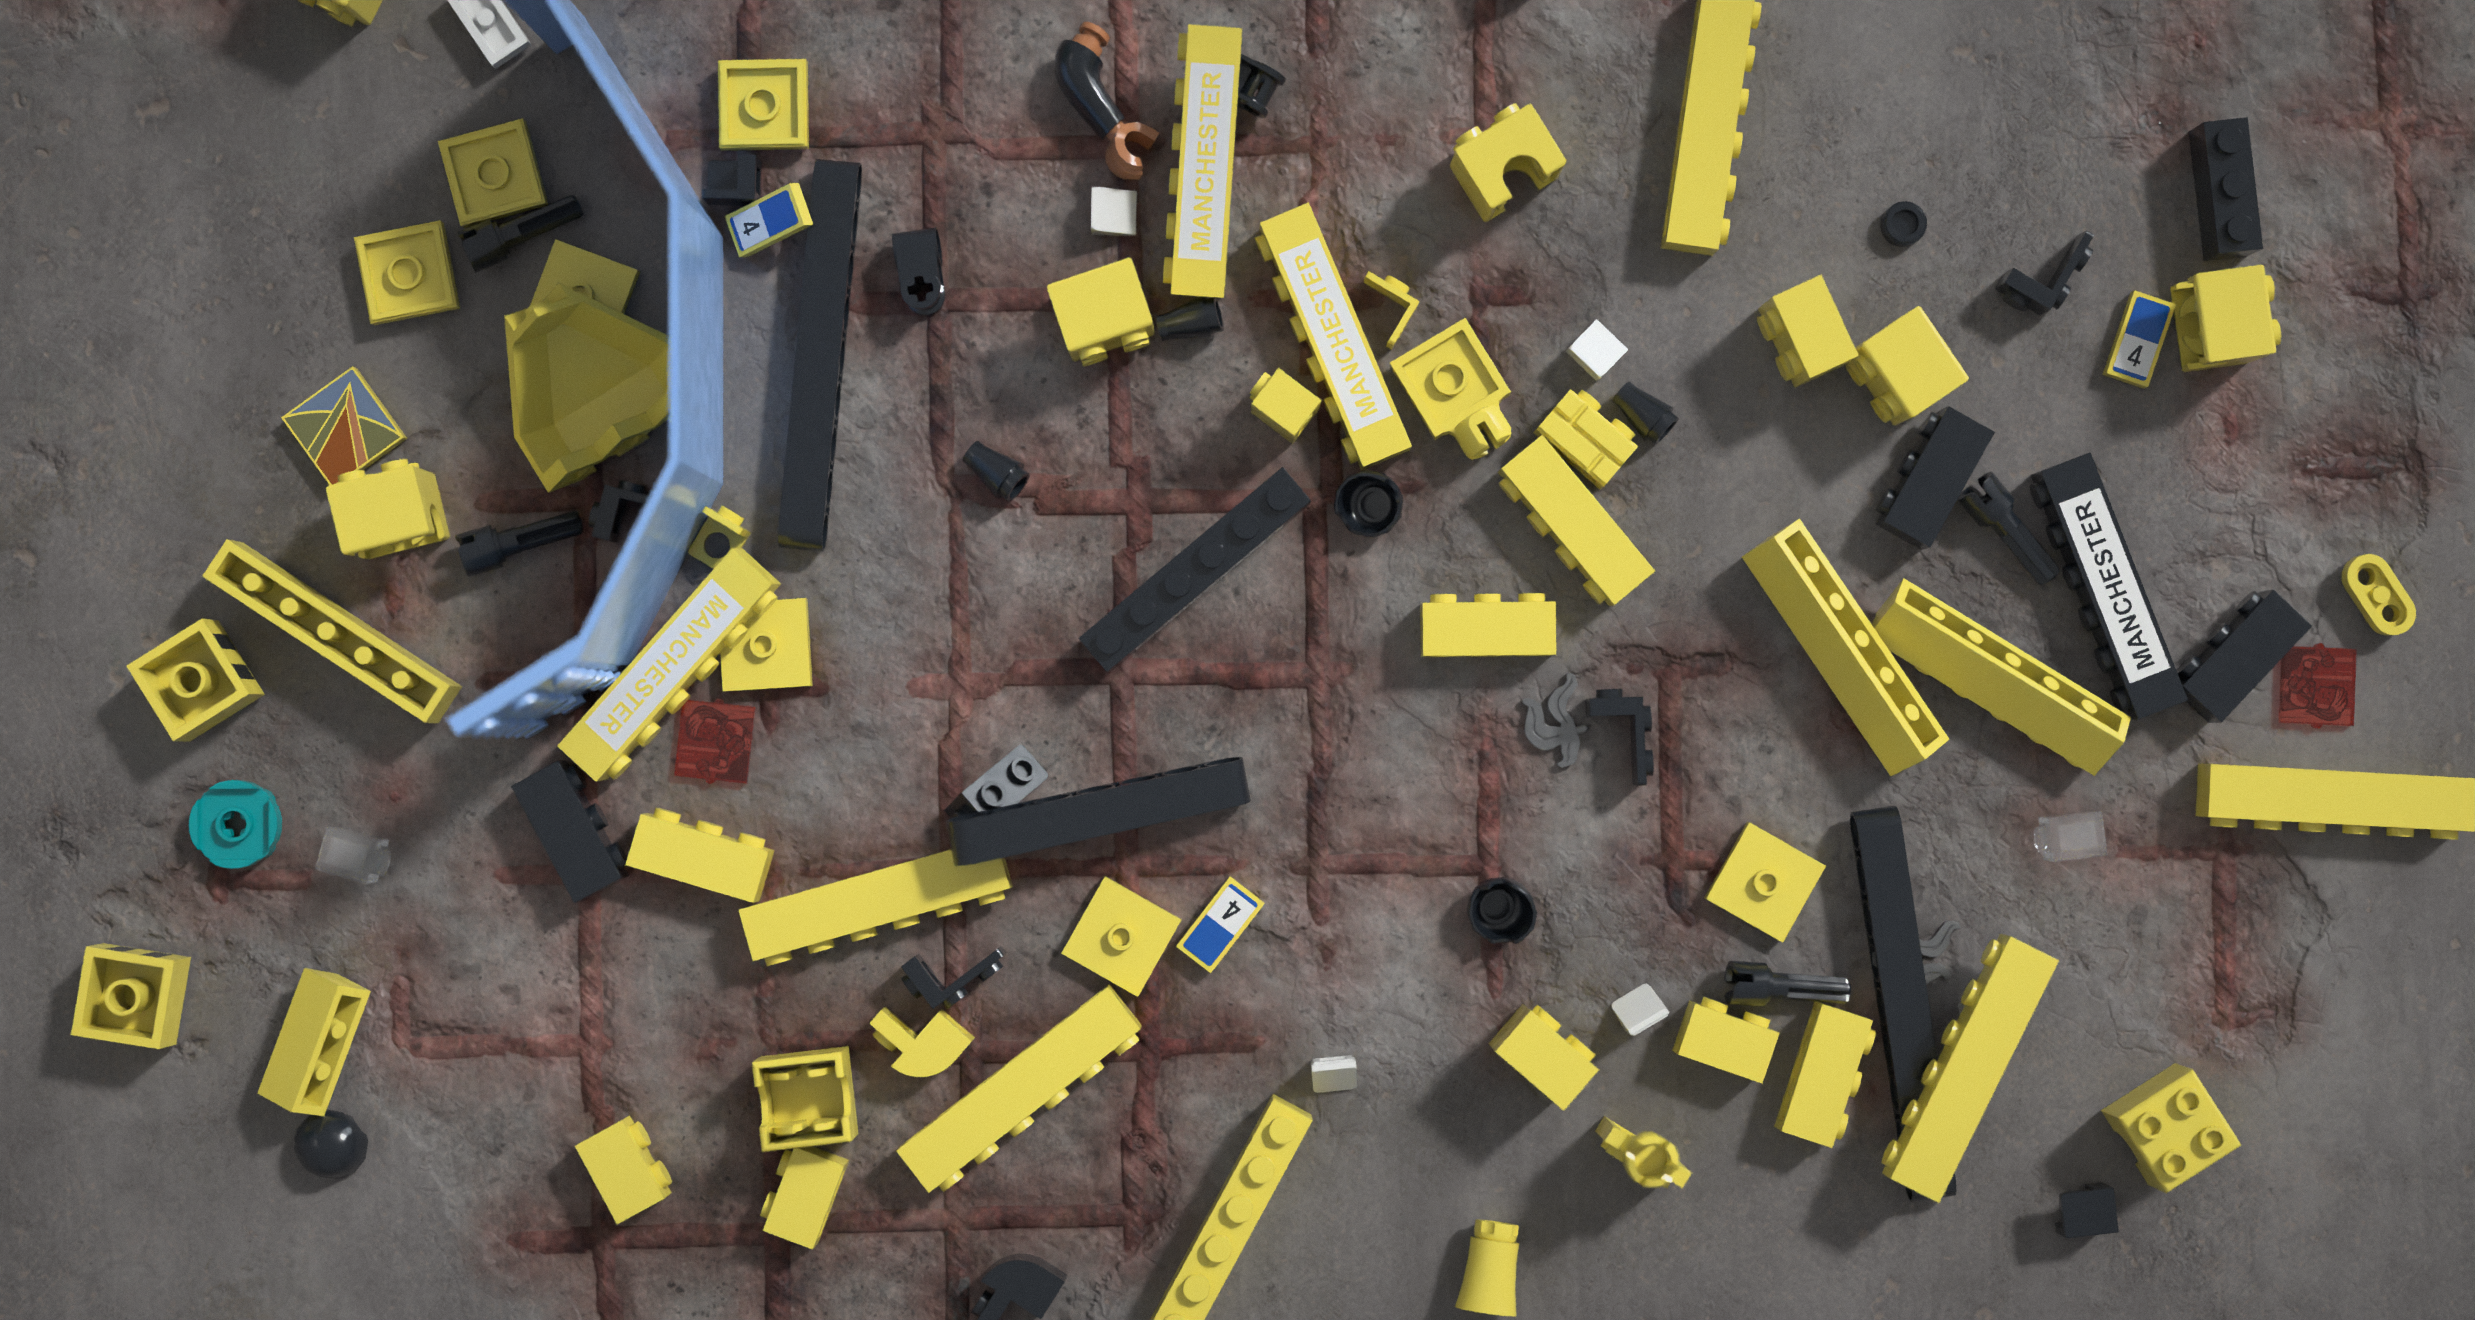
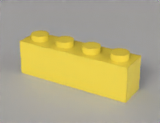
M1543 435L1498 471L1503 478L1498 484L1505 494L1514 503L1521 499L1531 512L1526 516L1530 524L1542 537L1547 533L1550 534L1559 545L1555 550L1559 559L1569 570L1572 571L1575 567L1579 569L1587 579L1583 587L1599 605L1604 601L1609 607L1615 605L1655 572L1653 567Z

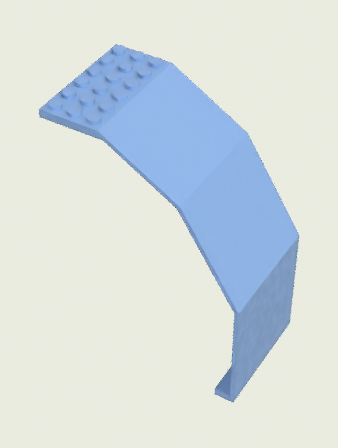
M570 0L504 1L556 54L573 44L576 46L669 194V461L579 637L447 719L456 735L474 736V738L484 736L487 739L495 736L498 739L505 736L508 739L515 736L518 739L524 736L525 739H528L547 728L549 725L546 719L553 714L562 713L563 716L567 715L586 703L583 696L588 692L597 689L603 692L611 686L621 674L620 672L625 670L634 660L688 554L690 546L707 517L702 512L704 507H712L723 485V236L586 18Z

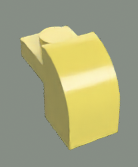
M884 1007L869 1023L876 1029L872 1035L879 1043L892 1052L896 1047L903 1052L891 1067L900 1073L913 1077H928L944 1071L975 1038L943 1009L934 1016L919 1035L887 1007Z

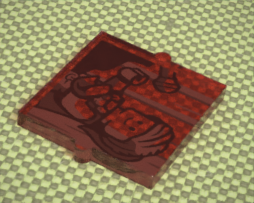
M2316 643L2313 647L2293 646L2281 659L2279 723L2310 724L2314 729H2319L2322 725L2354 726L2357 649L2325 648L2322 643Z
M716 699L714 703L687 700L681 710L674 776L706 779L708 784H713L716 780L747 784L756 707L724 704L722 699Z

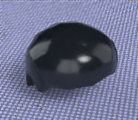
M1365 470L1348 476L1338 487L1335 495L1334 512L1350 532L1356 535L1375 538L1390 532L1402 518L1403 495L1398 485L1386 474Z
M1497 877L1484 880L1473 889L1469 895L1467 915L1472 929L1491 944L1507 942L1518 944L1534 929L1537 910L1531 893L1523 884L1511 878Z
M327 1109L324 1116L309 1115L297 1128L294 1137L295 1153L302 1166L314 1175L322 1178L340 1179L355 1173L366 1159L367 1135L361 1131L353 1117L344 1114V1112Z

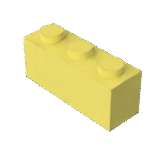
M1544 593L1518 594V602H1501V594H1474V602H1457L1456 594L1430 595V603L1420 604L1421 657L1556 655V601L1545 602Z
M655 807L654 814H640L625 865L748 902L760 901L775 851L764 847L765 839L741 832L738 839L721 835L723 831L722 826L702 820L697 821L696 827L679 822L681 814Z
M304 968L257 1094L290 1112L324 1116L371 991L339 974Z
M1814 1002L1774 1127L1782 1132L1833 1148L1835 1138L1842 1139L1848 1123V1114H1845L1844 1110L1849 1096L1853 1098L1856 1096L1862 1079V1072L1857 1071L1862 1054L1868 1055L1874 1043L1875 1030L1871 1029L1873 1020L1830 1005Z

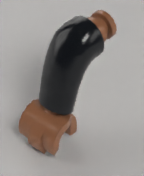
M1083 22L1079 27L1080 34H1076L1072 40H1063L1055 54V76L1058 85L1070 104L1102 140L1106 138L1110 140L1105 151V159L1110 171L1124 180H1139L1143 175L1141 159L1127 151L1125 142L1133 141L1149 150L1159 132L1140 122L1123 123L1124 115L1107 93L1100 78V71L1103 68V63L1099 58L1102 54L1101 47H1105L1108 44L1110 37L1099 26L1090 22Z

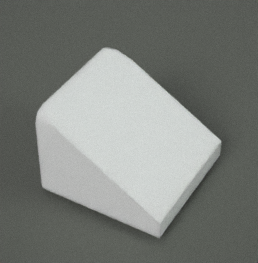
M1092 187V235L1136 236L1137 191Z
M1596 319L1566 352L1598 381L1628 349Z
M1647 983L1642 984L1611 1004L1624 1030L1633 1036L1664 1019L1669 1013L1663 1002Z
M1352 1055L1312 1059L1313 1061H1310L1314 1092L1351 1090L1357 1087L1356 1060Z

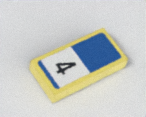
M789 183L725 216L739 257H749L813 225L799 183Z
M2135 290L2130 292L2103 375L2142 389L2148 388L2176 304Z
M1230 876L1176 947L1208 972L1212 973L1265 903Z

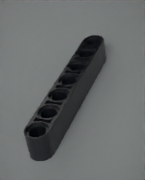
M1231 757L961 815L946 820L954 865L964 866L1249 803L1251 799L1243 757Z

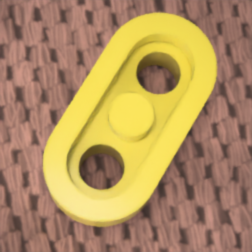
M2374 554L2359 555L2350 559L2342 570V583L2369 626L2375 632L2386 636L2399 635L2408 631L2415 621L2416 608L2387 562ZM2361 569L2366 570L2369 574V581L2366 585L2361 584L2358 580V573ZM2385 606H2389L2394 613L2392 620L2389 622L2382 616Z

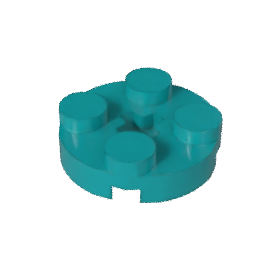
M227 780L210 787V790L205 792L202 798L196 801L189 817L190 837L197 850H201L204 856L209 858V861L216 866L230 869L249 867L257 864L264 858H268L275 851L282 832V816L275 796L268 789H263L250 781ZM235 811L240 813L241 819L246 820V828L241 829L240 836L238 837L234 836L233 829L226 828L225 826L226 820L233 819Z

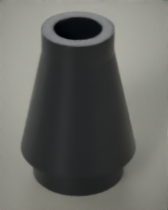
M1200 296L1165 314L1156 316L1157 327L1162 341L1170 339L1214 338V333L1224 331L1222 313L1216 297L1206 299V297Z
M1630 381L1617 392L1612 400L1621 409L1644 441L1649 439L1655 445L1665 438L1679 420L1672 412L1674 407L1637 388Z
M980 441L973 443L963 457V462L974 471L997 499L1003 497L1008 502L1012 501L1024 489L1030 477V474L1024 470L1023 463L985 446Z

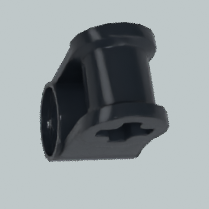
M1241 54L1237 106L1254 116L1266 118L1268 114L1266 107L1276 88L1283 86L1286 78L1270 66ZM1263 82V85L1258 95L1256 97L1253 96L1259 84Z
M937 227L893 233V253L903 300L918 315L930 316L936 314L945 303L942 273L943 258ZM926 284L933 292L927 293L926 301L920 302L917 296L913 294L920 293V285Z

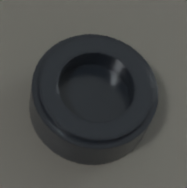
M1909 201L1893 204L1885 211L1881 218L1880 228L1882 235L1890 244L1897 247L1913 245L1922 238L1927 228V218L1924 211L1917 204Z

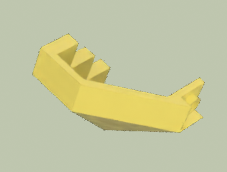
M559 282L543 300L534 303L527 309L505 316L514 438L548 493L583 480L597 471L594 465L616 454L620 457L649 439L648 433L669 420L668 335Z

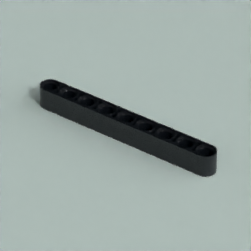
M816 159L814 165L809 210L813 225L808 227L778 527L779 548L823 552L826 547L862 185L861 163Z
M1896 806L1851 812L1850 829L1897 1139H1899L1905 1127L1901 1122L1903 1114L1913 1099L1918 1101L1925 1087L1921 1083L1924 1071L1931 1060L1937 1061L1938 1058L1902 822L1898 808ZM1873 952H1875L1877 967L1873 965ZM1955 1172L1943 1197L1956 1195ZM1905 1186L1910 1202L1930 1199Z

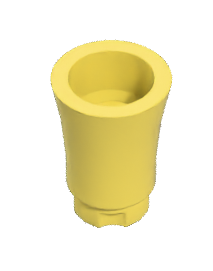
M1483 1219L1475 1220V1236L1470 1238L1468 1259L1462 1286L1455 1304L1456 1308L1492 1315L1517 1316L1515 1287L1519 1243H1516L1519 1225Z

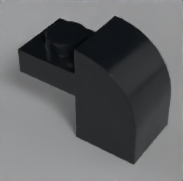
M1012 1254L1003 1257L987 1269L981 1280L995 1291L991 1294L985 1290L971 1313L977 1316L976 1320H999L1010 1301H1013L1039 1319H1042L1065 1283L1067 1274L1035 1255Z

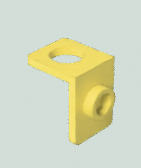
M1368 271L1364 278L1366 285L1407 308L1387 342L1386 347L1392 350L1420 301L1408 295L1407 293L1410 288L1398 279L1387 275L1385 280Z
M721 505L718 512L709 507H704L702 512L709 517L688 550L691 556L713 569L724 557L712 558L707 554L705 541L711 534L723 533L726 535L730 542L729 551L732 548H742L751 532L740 526L744 518Z

